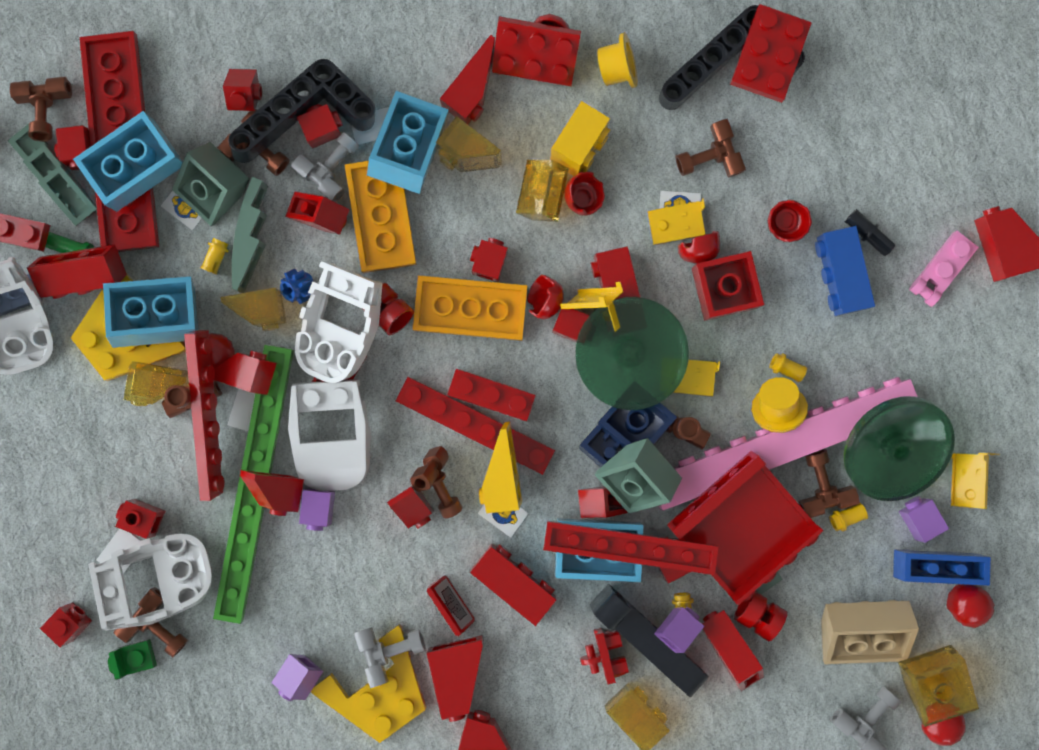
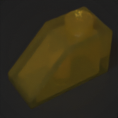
M277 288L220 297L221 303L252 325L259 328L262 327V331L279 329V324L286 323L282 293Z
M132 361L128 368L123 400L130 401L135 406L154 404L164 397L169 387L185 384L188 378V370Z

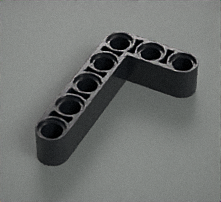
M758 5L746 8L664 83L659 94V102L663 108L675 110L742 51L751 27L747 19L754 18ZM727 36L735 37L738 44L728 42ZM802 50V52H801V54H800V57H799V60H798V63H797V66H796V69H795L793 75H795V73L799 70V68H800V67L802 66V64L804 63L805 54H804L803 50ZM707 54L717 56L718 62L709 61ZM686 73H696L699 77V80H690L687 77ZM675 90L679 94V98L672 99L668 97L666 91Z
M319 59L229 135L228 141L232 156L241 163H249L298 122V116L307 113L310 107L317 105L323 99L359 131H367L373 127L375 122V105L333 62L328 59ZM321 74H327L330 77L327 79H321L318 76ZM301 91H308L310 93L308 96L298 95ZM344 92L349 94L350 96L347 98H340L337 95L339 93ZM281 108H288L290 110L286 114L277 112ZM364 111L369 115L367 117H359L357 113ZM262 125L270 127L269 130L263 132L258 131L257 128ZM240 143L249 144L248 148L241 150L236 148L237 145Z
M607 584L590 603L593 614L612 632L616 629L690 698L709 678L706 672L685 653H675L654 634L658 628L610 584Z

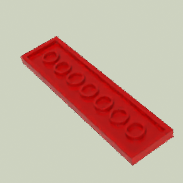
M134 31L79 37L90 147L142 111L145 112L138 37ZM153 187L118 212L105 206L95 192L101 247L115 245L118 252L159 248Z

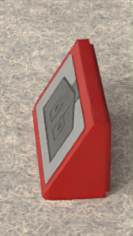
M442 576L428 586L426 592L454 634L460 636L474 623V616L447 576Z

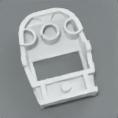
M9 257L7 260L0 262V294L23 288L32 305V309L0 318V374L4 375L16 374L39 367L50 358L53 351V334L42 300L34 284L14 257Z
M321 261L319 267L324 268L319 282H312L308 293H311L306 307L301 308L299 315L303 322L301 332L296 334L295 355L298 364L307 374L325 382L336 383L353 376L367 356L379 326L382 283L336 266L334 263ZM329 295L365 309L364 316L367 318L364 332H361V335L323 319Z
M360 379L343 380L336 383L325 381L293 383L291 386L288 432L298 477L304 479V484L312 489L319 491L347 490L358 485L368 473L372 435L367 418L365 401L361 400L359 392ZM354 409L356 439L301 443L299 412Z
M188 534L167 535L165 538L157 540L148 538L138 541L137 545L126 550L120 549L111 553V559L98 565L95 562L88 564L101 629L105 631L150 625L197 605L205 598L212 583V569L207 551L200 540ZM153 557L164 608L132 617L122 566Z

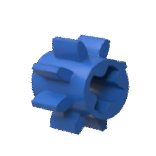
M296 269L284 273L286 278L281 279L280 291L283 297L291 301V303L298 301L299 304L308 301L309 295H311L308 291L312 282H314L312 276L304 272V270L297 272Z

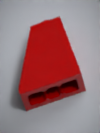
M1000 206L983 211V217L974 220L994 282L1039 269V237L1012 207L1001 210Z
M724 610L719 613L713 611L703 618L704 623L702 625H704L702 631L740 691L742 692L764 678L763 667Z
M483 635L428 648L427 658L441 720L449 718L450 722L464 719L466 717L465 714L470 712L484 642Z

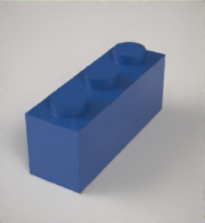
M853 226L830 231L818 236L817 242H815V250L817 256L822 259L823 268L821 275L824 284L828 285L830 295H828L827 300L830 310L834 311L835 316H840L875 307L857 227Z
M894 549L893 577L904 582L990 586L991 557L978 553Z

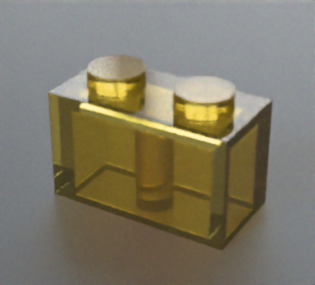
M527 160L516 213L532 221L558 222L569 168L554 160Z
M627 683L604 705L606 713L641 750H650L670 731L665 723L668 718L657 706L654 709L651 708L646 702L649 697L639 686L634 689Z

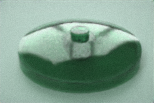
M641 297L615 299L613 303L620 328L615 332L608 307L597 308L583 323L577 336L575 345L576 367L584 385L600 401L624 410L645 409L669 397L682 381L689 358L687 337L678 319L663 305Z
M903 396L884 401L864 414L851 430L844 449L846 473L852 483L862 493L873 499L899 501L915 496L930 487L948 466L955 445L952 423L940 408L920 397Z

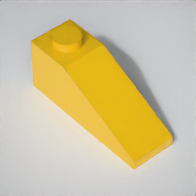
M505 422L500 430L482 488H479V500L481 505L485 504L486 514L519 510L523 501L510 422Z

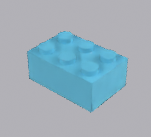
M395 91L369 157L367 176L420 194L445 127L448 109Z
M144 111L73 159L104 205L116 212L179 170L183 163V160L155 120Z
M191 276L103 284L106 338L112 348L185 341L184 334L198 330L196 294Z
M557 518V522L643 534L644 525L640 522ZM556 552V578L641 582V564Z

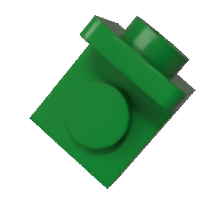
M151 639L118 647L109 652L108 668L114 674L115 680L157 666Z

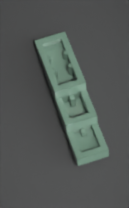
M27 124L7 141L23 158L22 162L39 180L40 186L71 222L78 226L97 211V207L66 165L57 159L55 152L46 141H35L29 137V124Z
M255 177L251 178L241 205L233 244L232 289L244 294L266 246L257 237L267 218V215L259 210L268 186Z

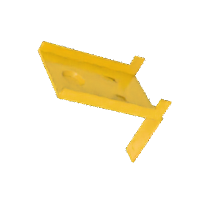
M702 198L701 202L697 201L647 211L653 245L706 235L701 212L705 209L704 199Z
M615 282L616 287L577 289L578 294L568 303L560 304L561 309L608 307L616 332L620 328L613 301L623 293L621 282Z
M663 357L660 392L713 397L715 372L719 371L720 361L716 363Z
M950 453V459H952L951 506L987 509L988 454H1000Z

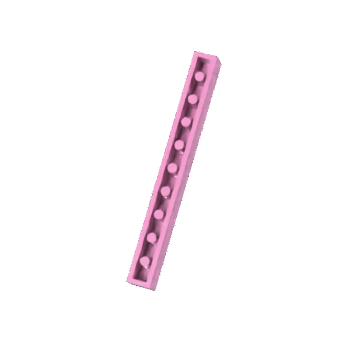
M898 376L884 381V387L875 390L874 386L858 391L859 397L849 400L848 396L832 401L833 407L824 410L822 406L807 411L808 416L803 424L792 431L778 433L762 428L755 431L756 436L750 439L741 436L729 441L731 446L720 449V446H715L705 450V456L695 459L694 456H689L679 460L680 466L674 467V469L682 477V480L671 502L659 505V509L664 511L699 497L750 451L759 455L766 463L765 466L770 470L923 411L911 379L900 380Z

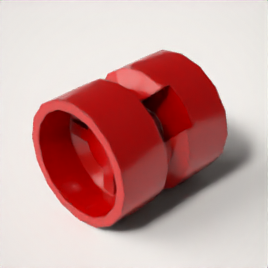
M382 283L379 327L390 336L398 333L409 323L413 317L414 310L403 299H398V294L387 283Z
M755 591L750 600L741 602L738 605L734 619L748 629L754 627V633L769 642L783 628L788 612L774 602L768 604L767 598Z

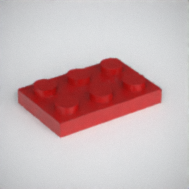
M759 4L730 85L782 103L786 97L812 22Z
M499 16L492 73L572 87L581 31Z

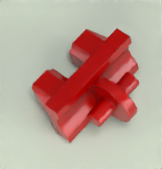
M602 628L594 629L599 652L595 653L593 644L586 645L587 655L580 658L581 665H590L591 673L596 674L600 672L598 663L601 662L607 684L616 683V677L629 673L625 656L610 659L608 650L623 647L620 634L617 630L603 632Z

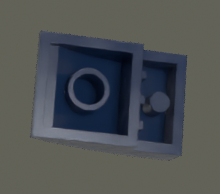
M634 381L598 421V425L582 441L579 449L601 468L628 444L648 438L655 446L677 419V416Z

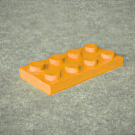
M369 161L345 164L361 272L364 274L417 265L405 189L367 176Z
M418 275L413 331L522 341L527 285Z

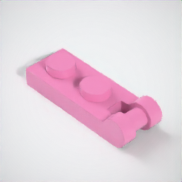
M958 230L953 232L909 290L915 295H921L925 299L924 302L930 307L934 306L979 247ZM928 281L935 286L932 290L926 286Z

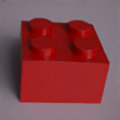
M751 251L697 263L691 268L704 321L764 306Z

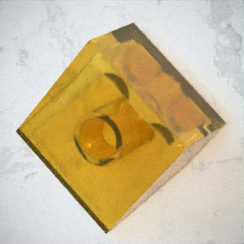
M457 116L436 141L437 154L441 157L439 161L451 171L454 168L460 173L499 168L502 164L501 150Z
M952 645L898 662L905 688L924 727L979 709L966 661Z

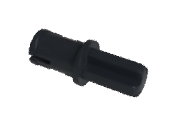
M858 209L854 210L844 221L850 227L856 226L858 234L862 237L861 240H866L883 256L888 255L894 249L895 244L878 229L879 225H874Z

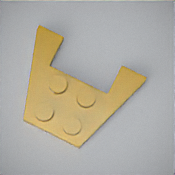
M127 274L121 282H128L133 280ZM101 290L71 336L72 341L105 381L113 380L139 370L144 366L186 352L183 342L112 348L106 338L103 290Z
M397 625L379 638V643L382 642L384 647L405 640L401 625ZM409 651L390 657L394 664L385 670L389 681L385 684L370 688L369 683L348 696L333 673H331L311 690L312 694L379 743L426 709Z

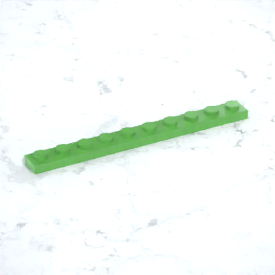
M264 345L263 353L267 354L266 360L277 364L268 395L255 393L241 470L271 473L294 350ZM241 477L239 478L213 616L215 620L241 624L244 620L265 508L259 506Z

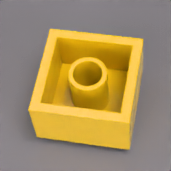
M581 101L552 146L550 162L572 176L577 175L579 172H588L594 162L593 158L596 155L594 151L596 149L601 151L608 140V135L611 131L608 128L610 118Z

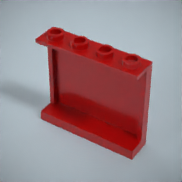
M753 451L744 456L667 524L679 540L719 546L716 571L712 577L737 605L750 600L755 594L756 589L763 583L766 584L773 580L779 569L784 565L791 564L797 558L798 553L805 547L813 545L824 531L815 524L765 466L766 463Z

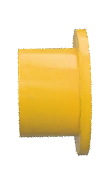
M623 32L619 35V43L598 48L599 68L606 86L628 81L631 88H636L638 86L635 58L629 38Z
M775 377L762 384L752 401L751 412L755 422L763 429L784 433L792 431L803 424L807 417L808 403L792 380Z

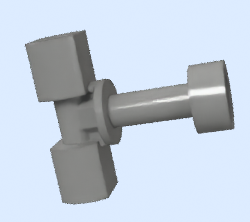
M344 132L336 140L340 145L324 164L318 161L314 165L305 156L300 154L291 165L307 181L312 180L318 185V190L334 202H337L343 196L345 190L332 180L335 177L332 170L348 152L353 155L360 147Z
M372 627L354 633L359 652L364 651L368 668L365 669L370 688L389 682L384 665L388 664L389 657L412 650L414 655L426 651L419 629L409 632L408 639L384 647L382 642L377 643Z
M884 686L876 694L880 700L863 720L859 716L854 720L841 708L837 709L829 719L847 737L851 735L858 742L857 745L862 750H887L873 737L876 731L872 727L889 707L895 710L901 701Z

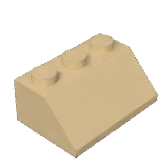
M889 600L887 602L862 601L859 603L834 602L825 604L821 619L824 664L907 661L919 631L910 601Z

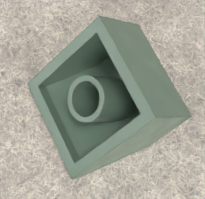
M208 142L187 152L172 191L210 226H213L239 200L250 178L211 142Z
M648 438L628 444L595 473L599 481L629 514L670 503L682 480L678 472Z

